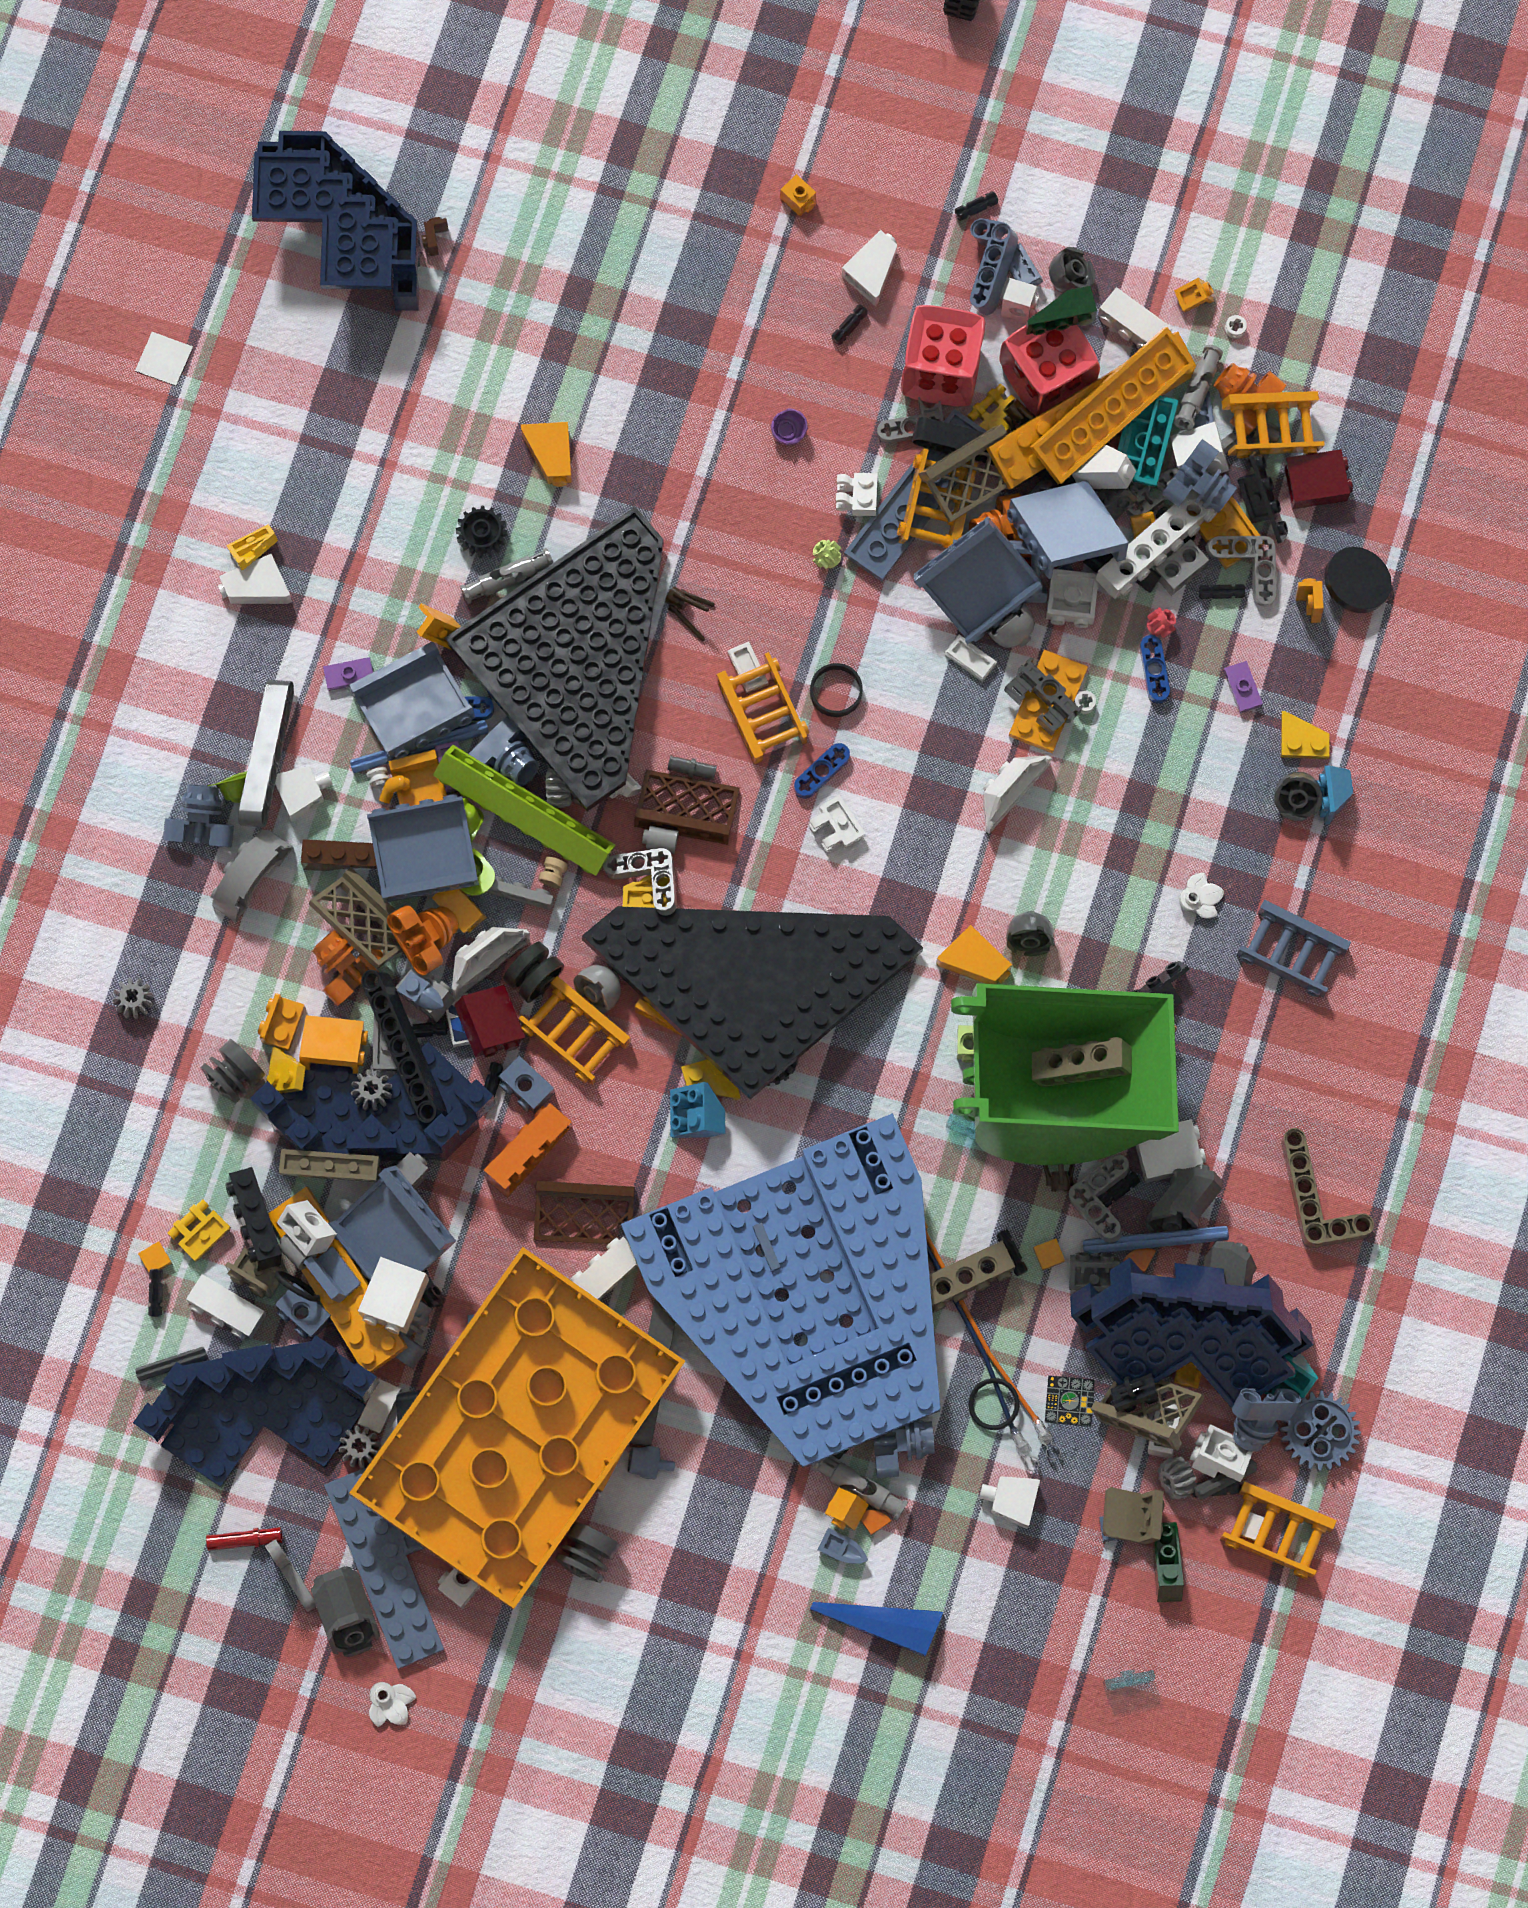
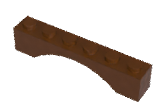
M307 839L302 841L301 865L303 870L331 871L349 869L350 867L353 869H377L373 843Z

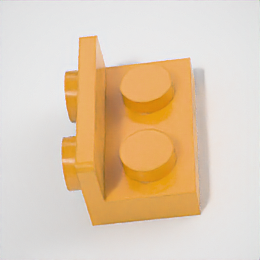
M1312 578L1304 579L1302 582H1298L1295 599L1296 601H1306V615L1311 616V623H1320L1324 609L1322 581H1316V579Z
M275 993L274 998H270L266 1006V1012H268L266 1021L262 1020L259 1025L258 1034L260 1035L261 1042L290 1051L305 1005L283 998L281 994Z

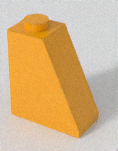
M568 422L521 424L522 438L547 483L553 484L556 487L572 483Z
M971 925L936 960V964L941 968L985 984H997L998 982L1003 984L1011 976L1009 971L1012 964Z

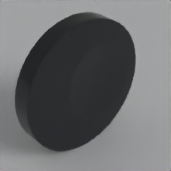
M1360 547L1344 548L1329 560L1325 568L1324 580L1329 594L1336 603L1349 611L1356 613L1372 612L1378 609L1390 594L1392 582L1387 566L1376 554Z

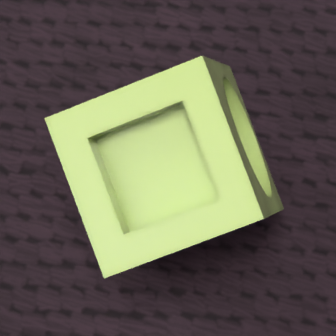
M958 1025L957 1059H962V1062L974 1063L973 1049L968 1050L963 1046L964 1041H973V1026Z

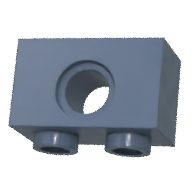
M520 1056L499 1075L500 1087L508 1095L513 1093L519 1099L517 1103L526 1112L531 1110L535 1114L555 1094L554 1088ZM524 1081L532 1084L531 1089L528 1091H521L518 1087Z
M296 1283L293 1284V1286H295V1287H297L298 1289L304 1291V1290L301 1289ZM289 1289L275 1304L279 1310L276 1314L286 1323L289 1320L297 1326L294 1330L304 1339L309 1337L313 1340L315 1335L318 1336L332 1321L331 1315L317 1302L304 1299ZM300 1308L309 1310L308 1316L304 1319L296 1318V1312Z

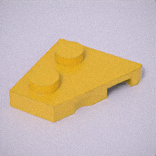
M268 524L226 546L240 569L244 570L273 546L278 539Z
M1282 711L1281 758L1329 759L1330 734L1286 711Z
M652 875L642 878L639 882H632L623 886V907L655 908L653 903ZM662 877L658 880L657 885L664 887L669 884L670 879ZM662 894L664 900L662 906L666 907L669 901L666 894Z
M272 1047L269 1074L266 1082L268 1081L281 1094L302 1091L305 1066L300 1062H296V1059L292 1056L286 1055L283 1049Z
M708 1059L681 1067L686 1086L706 1082L716 1097L723 1096L733 1098V1100L741 1099L738 1088Z

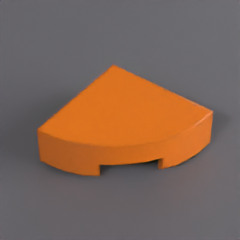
M1150 1248L1136 1249L1130 1252L1123 1261L1131 1258L1140 1270L1145 1273L1156 1250Z
M866 1510L860 1520L870 1535H873L891 1522L887 1515L876 1510Z

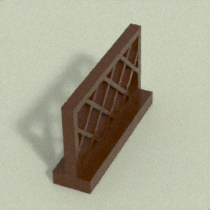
M646 769L638 807L635 812L634 827L648 830L650 826L679 831V836L728 845L740 787ZM649 778L659 779L663 786L653 791L648 785ZM680 783L687 790L676 795L671 786ZM700 787L706 788L710 795L701 800L694 792ZM667 789L673 798L662 804L656 795ZM723 792L732 793V800L723 805L718 795ZM690 794L696 803L685 808L680 799ZM651 798L658 804V807L653 810L643 809L644 802ZM714 798L719 808L709 813L703 804ZM676 802L682 811L676 815L669 814L666 807ZM700 807L706 816L694 819L689 812ZM723 811L728 818L727 825L716 823L713 816Z
M537 1181L533 1239L609 1244L615 1239L610 1231L620 1222L624 1223L623 1219L627 1216L628 1221L633 1219L635 1187ZM541 1196H551L558 1203L548 1214L541 1207ZM556 1197L566 1198L560 1202ZM569 1198H576L583 1205L573 1215L562 1205ZM580 1198L590 1199V1200L587 1201V1202L584 1204V1202H583ZM594 1199H600L607 1206L597 1217L587 1207ZM605 1200H615V1201H613L610 1205H608V1203H607ZM618 1201H629L628 1212L621 1218L611 1208ZM559 1207L569 1216L560 1226L550 1217ZM585 1208L594 1219L583 1228L574 1217ZM610 1210L618 1221L607 1230L599 1221V1218L606 1211ZM540 1211H542L543 1214L545 1215L541 1220H540ZM547 1218L557 1228L550 1235H539L540 1224ZM572 1219L581 1231L574 1237H567L561 1228ZM595 1221L605 1230V1233L599 1238H591L585 1231ZM559 1231L563 1236H553V1235L556 1234V1233ZM584 1233L588 1238H582L578 1236ZM608 1234L612 1239H602V1238H603L605 1235Z

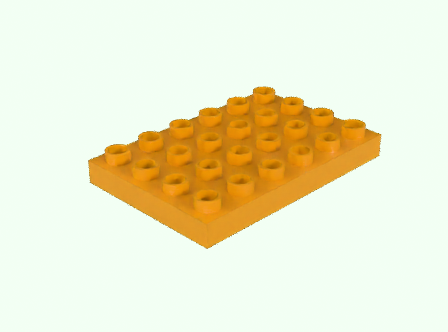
M522 1247L352 1488L349 1495L508 1607L514 1609L683 1366L685 1360Z

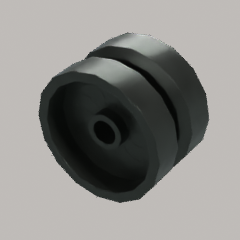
M540 941L532 944L519 955L503 976V980L511 988L520 986L518 993L527 1003L534 1001L551 986V982L555 977H559L564 969V964L556 956L547 958L549 949Z

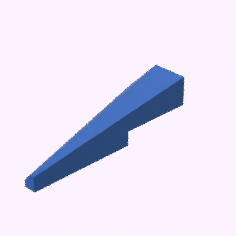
M813 1602L810 1610L875 1638L888 1641L923 1657H926L943 1612L823 1602Z

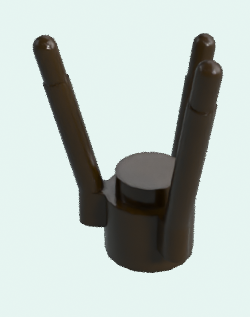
M1017 398L1012 400L1003 409V412L1006 414L1003 419L1009 425L1011 431L1016 430L1013 421L1019 423L1025 417L1029 420L1036 417Z
M675 586L672 587L665 598V603L670 605L668 610L674 613L701 641H704L705 637L678 609L683 610L687 604H690L708 612L709 608L702 604L714 607L715 603L688 593L683 589L680 590Z
M1063 1164L1058 1165V1171H1054L1053 1176L1050 1174L1048 1165H1042L1046 1176V1186H1051V1192L1070 1190V1185H1073L1075 1164L1069 1165L1068 1176L1067 1171H1064Z

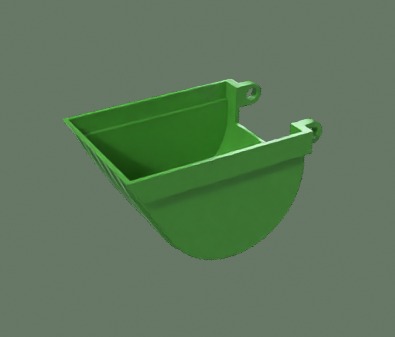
M976 983L972 997L960 996L951 1000V1012L958 1015H972L974 1061L973 1067L963 1070V1083L974 1085V1098L967 1097L954 1100L953 1113L963 1116L965 1120L975 1121V1140L977 1145L985 1152L1004 1160L1024 1164H1078L1103 1159L1148 1140H1161L1179 1132L1173 994ZM1113 1037L1122 1038L1132 1047V1074L1049 1087H1040L1032 1080V1052L1041 1051L1042 1048L1058 1049L1063 1048L1067 1044L1085 1045L1088 1041L1104 1042ZM1107 1054L1103 1056L1101 1061L1106 1058ZM1084 1058L1080 1060L1079 1064L1084 1061Z

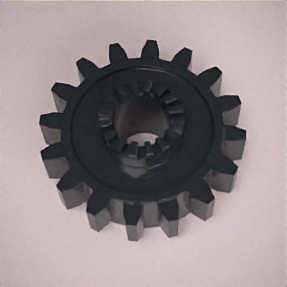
M481 506L480 509L472 507V511L469 513L465 511L463 513L464 519H458L460 527L456 528V534L459 535L457 542L463 543L461 545L462 550L465 551L469 548V555L473 556L476 552L479 558H482L483 553H487L489 557H492V550L499 553V544L505 545L506 542L503 537L508 536L507 530L504 529L507 527L506 521H501V513L494 514V508L491 507L489 510H486L484 506ZM480 529H486L487 531L483 535L476 533Z

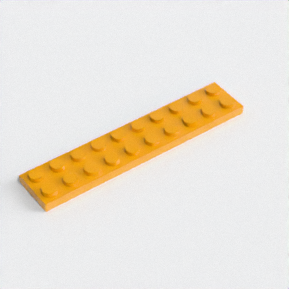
M1179 332L1172 333L1193 360ZM1196 364L1160 396L1192 378ZM1119 367L986 448L1008 489L1014 488L1045 468L1030 449V446Z

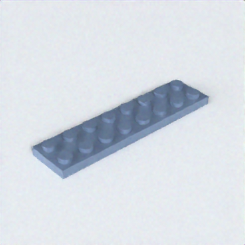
M953 409L944 421L957 426L986 432L985 429L956 409ZM928 449L927 459L938 462L949 454ZM913 463L878 507L876 516H871L844 552L845 557L881 582L915 539V537L909 536L904 544H900V536L897 535L899 523L904 521L916 468L912 467ZM940 478L934 483L936 486L947 488L949 480ZM953 482L952 490L956 486V482ZM919 491L916 504L936 510L940 507L933 494ZM914 513L911 527L923 529L930 518Z
M367 1467L324 1484L399 1670L444 1651V1647L394 1526L349 1495Z

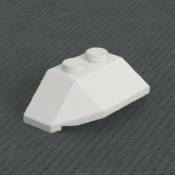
M1049 755L1017 757L1010 763L1006 761L998 771L1000 775L995 780L990 779L983 787L985 791L983 794L985 832L990 834L1051 765L1052 758Z
M492 927L488 931L480 932L476 936L475 941L469 946L464 945L455 956L452 982L453 997L457 1000L530 943L529 931L527 929Z

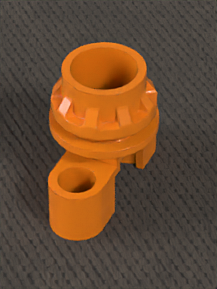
M1231 363L1213 385L1219 391L1222 400L1229 394L1280 393L1286 387V384L1271 371L1258 384H1255L1254 380L1257 375L1254 373L1248 375L1250 370L1238 367L1235 363ZM1245 409L1243 412L1246 436L1257 426L1256 412H1253V409ZM1233 416L1230 420V424H1232L1235 427V421Z
M1015 493L997 497L996 509L990 512H983L978 518L971 519L969 531L986 517H989L1008 540L1024 541L1019 538L1016 528L1007 518L1010 500L1021 497V495ZM1020 554L1023 558L1031 556V554Z
M404 905L387 917V924L418 974L424 976L442 965L443 959L439 950L448 944L452 936L458 931V922L451 910L440 906L436 909H426L417 914L411 906Z
M334 929L311 951L316 955L317 964L320 967L326 966L323 970L325 974L333 968L339 973L322 990L338 1006L354 992L353 990L358 985L362 984L361 979L366 971L377 969L361 954L355 958L351 953L354 947L349 945L348 941ZM371 949V953L378 960L383 957L381 950Z

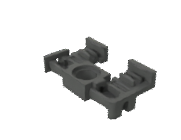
M1029 658L1024 666L1021 665L1019 667L1017 676L1005 686L1004 691L1018 705L1022 703V700L1025 698L1024 694L1027 691L1030 693L1033 691L1047 704L1049 711L1045 715L1043 713L1039 715L1036 722L1052 736L1055 730L1064 722L1070 723L1081 713L1083 705L1078 707L1065 695L1066 689L1051 674L1045 676L1033 664L1034 658ZM1047 685L1053 686L1056 694L1052 696L1046 695L1043 688Z

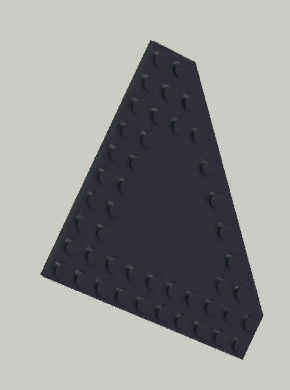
M633 507L445 637L447 645L587 812L626 785L664 547L663 538L636 507Z
M617 906L582 935L583 942L750 1100L923 952V947L890 916L678 908L670 915H661L657 912L656 908Z

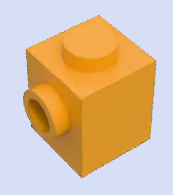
M796 174L780 189V199L801 216L805 211L808 213L815 207L816 191Z
M838 1488L833 1499L829 1502L825 1514L833 1519L831 1524L842 1530L848 1527L855 1531L869 1504L859 1496Z

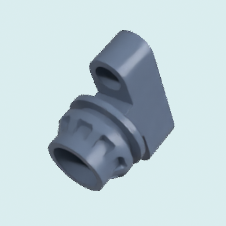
M1202 439L1161 495L1179 507L1193 489L1199 493L1194 501L1198 504L1201 500L1204 502L1202 507L1214 509L1219 513L1237 487L1231 483L1228 475L1224 474L1223 477L1219 475L1222 471L1220 468L1214 475L1206 470L1220 451Z
M508 716L469 753L472 757L519 786L529 783L539 768V763L533 758L532 751L522 742L525 737Z
M187 784V791L181 802L185 803V806H180L179 810L188 812L187 820L165 818L163 840L232 847L234 825L212 823V815L222 814L221 810H217V806H221L222 803L218 796L219 787Z
M422 1300L418 1305L407 1334L399 1332L408 1348L397 1355L396 1358L414 1369L426 1350L410 1337L414 1332L422 1335L424 1331L420 1327L428 1325L429 1314L433 1310Z
M1242 1389L1232 1407V1412L1237 1416L1234 1421V1441L1248 1451H1260L1264 1444L1269 1443L1277 1433L1278 1424L1276 1420L1292 1419L1301 1402V1397L1290 1389H1276L1274 1395L1267 1394L1266 1398L1261 1401V1397L1255 1389Z
M920 1419L905 1425V1429H896L873 1439L877 1478L899 1477L897 1452L907 1451L908 1461H912V1456L916 1455V1460H920L927 1454H935L932 1421L924 1422Z

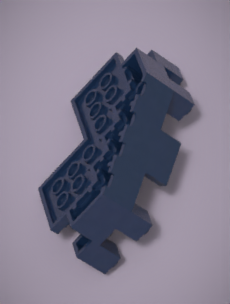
M279 131L278 142L258 141V152H254L252 221L322 222L321 289L392 290L393 268V300L395 310L419 311L418 267H420L421 243L417 220L411 214H408L401 207L400 203L386 192L365 169L363 170L355 162V159L340 147L326 131Z
M429 1042L421 1049L447 1109L446 1117L441 1113L432 1123L422 1122L417 1117L398 1071L387 1081V1083L392 1084V1089L387 1091L392 1095V1098H383L386 1106L383 1107L378 1103L377 1111L373 1110L372 1105L366 1111L363 1109L364 1103L361 1105L355 1104L357 1097H352L351 1091L355 1090L352 1087V1082L360 1081L357 1078L358 1074H353V1069L348 1066L311 1063L310 1070H305L302 1091L281 1094L267 1081L250 1097L253 1106L271 1123L273 1129L294 1150L379 1156L380 1161H402L409 1152L414 1156L419 1154L424 1160L445 1161L480 1127L478 1120L495 1105L493 1094L477 1079L470 1083ZM414 1063L411 1067L412 1073H414L415 1071ZM422 1085V1087H421V1094L423 1095L425 1089H424V1086ZM368 1087L370 1095L375 1094V1091ZM433 1107L430 1109V1116L432 1117L434 1114Z
M1128 1258L1110 1270L1111 1286L1098 1293L1092 1284L1089 1283L1070 1295L1071 1317L1084 1332L1087 1333L1096 1326L1104 1332L1086 1343V1347L1118 1385L1124 1384V1377L1130 1376L1132 1380H1135L1152 1373L1155 1383L1184 1365L1192 1362L1232 1408L1242 1389H1255L1261 1396L1293 1376L1295 1368L1284 1355L1289 1352L1294 1358L1314 1346L1310 1322L1298 1308L1291 1312L1285 1308L1283 1291L1269 1274L1246 1287L1225 1284L1223 1268L1174 1263V1278L1146 1275L1131 1258Z
M315 1335L313 1340L309 1342L273 1348L271 1344L223 1352L222 1358L188 1365H181L176 1361L162 1381L165 1388L152 1405L147 1403L133 1424L156 1442L160 1440L170 1424H173V1428L160 1446L222 1488L264 1427L325 1468L342 1445L340 1438L347 1437L346 1431L353 1429L366 1406L348 1392L366 1403L380 1382L377 1376L358 1363L353 1364L338 1354L336 1348Z

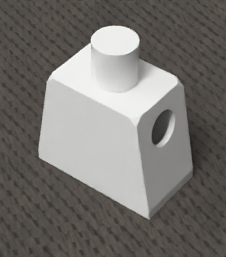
M310 766L278 773L275 782L291 822L322 804L324 799L320 790L333 785L328 772L314 777Z
M1001 1476L999 1477L997 1487L982 1484L979 1498L993 1502L992 1514L1028 1529L1040 1480Z

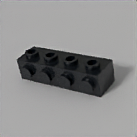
M249 1167L229 1173L228 1182L225 1183L228 1196L233 1197L235 1203L232 1205L236 1219L240 1218L242 1224L240 1227L242 1238L244 1241L247 1240L249 1245L247 1252L250 1262L255 1263L257 1272L281 1265L282 1253L253 1168Z

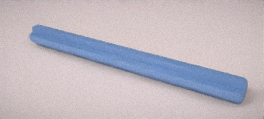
M485 720L455 728L448 735L430 741L424 748H417L409 752L407 756L434 750L437 745L454 741L461 742L487 734V723ZM385 750L352 759L350 765L353 773H358L388 764L390 759Z
M1227 1226L1126 1235L1121 1236L1114 1243L1105 1242L1102 1238L1085 1239L1083 1241V1250L1091 1254L1225 1241L1229 1239V1230Z

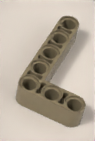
M1289 1129L1284 1134L1281 1145L1303 1243L1309 1248H1318L1367 1238L1374 1228V1221L1367 1214H1356L1328 1220L1323 1219L1306 1136L1301 1129ZM1295 1136L1299 1139L1300 1144L1292 1146L1288 1143L1287 1138ZM1293 1160H1302L1305 1168L1301 1170L1296 1169L1293 1166ZM1306 1183L1310 1188V1192H1300L1298 1184ZM1303 1207H1312L1315 1215L1312 1217L1306 1216L1303 1213ZM1356 1222H1365L1368 1230L1365 1232L1359 1231L1356 1228ZM1340 1226L1344 1231V1235H1334L1332 1227ZM1308 1231H1317L1320 1239L1317 1241L1311 1240L1308 1236Z

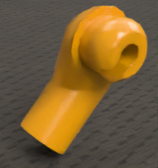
M402 775L388 778L384 783L379 800L390 804L394 792L407 790L410 787V780Z

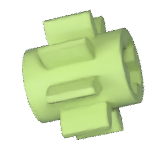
M822 540L818 542L813 549V555L815 556L813 562L820 568H834L841 561V553L839 552L841 547L835 541Z

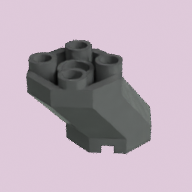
M1203 1164L1192 1168L1175 1169L1170 1179V1188L1146 1217L1145 1227L1151 1233L1197 1229L1199 1218L1222 1190L1223 1180L1215 1171H1211L1209 1166Z
M1215 1241L1204 1258V1266L1224 1269L1225 1284L1246 1287L1252 1285L1253 1274L1257 1269L1252 1255L1248 1252V1247L1242 1243Z
M344 1566L323 1575H318L314 1579V1586L311 1588V1592L332 1653L338 1654L337 1651L343 1652L346 1657H352L369 1651L372 1647L371 1642L374 1638L377 1641L380 1634L359 1573L352 1571L351 1567Z

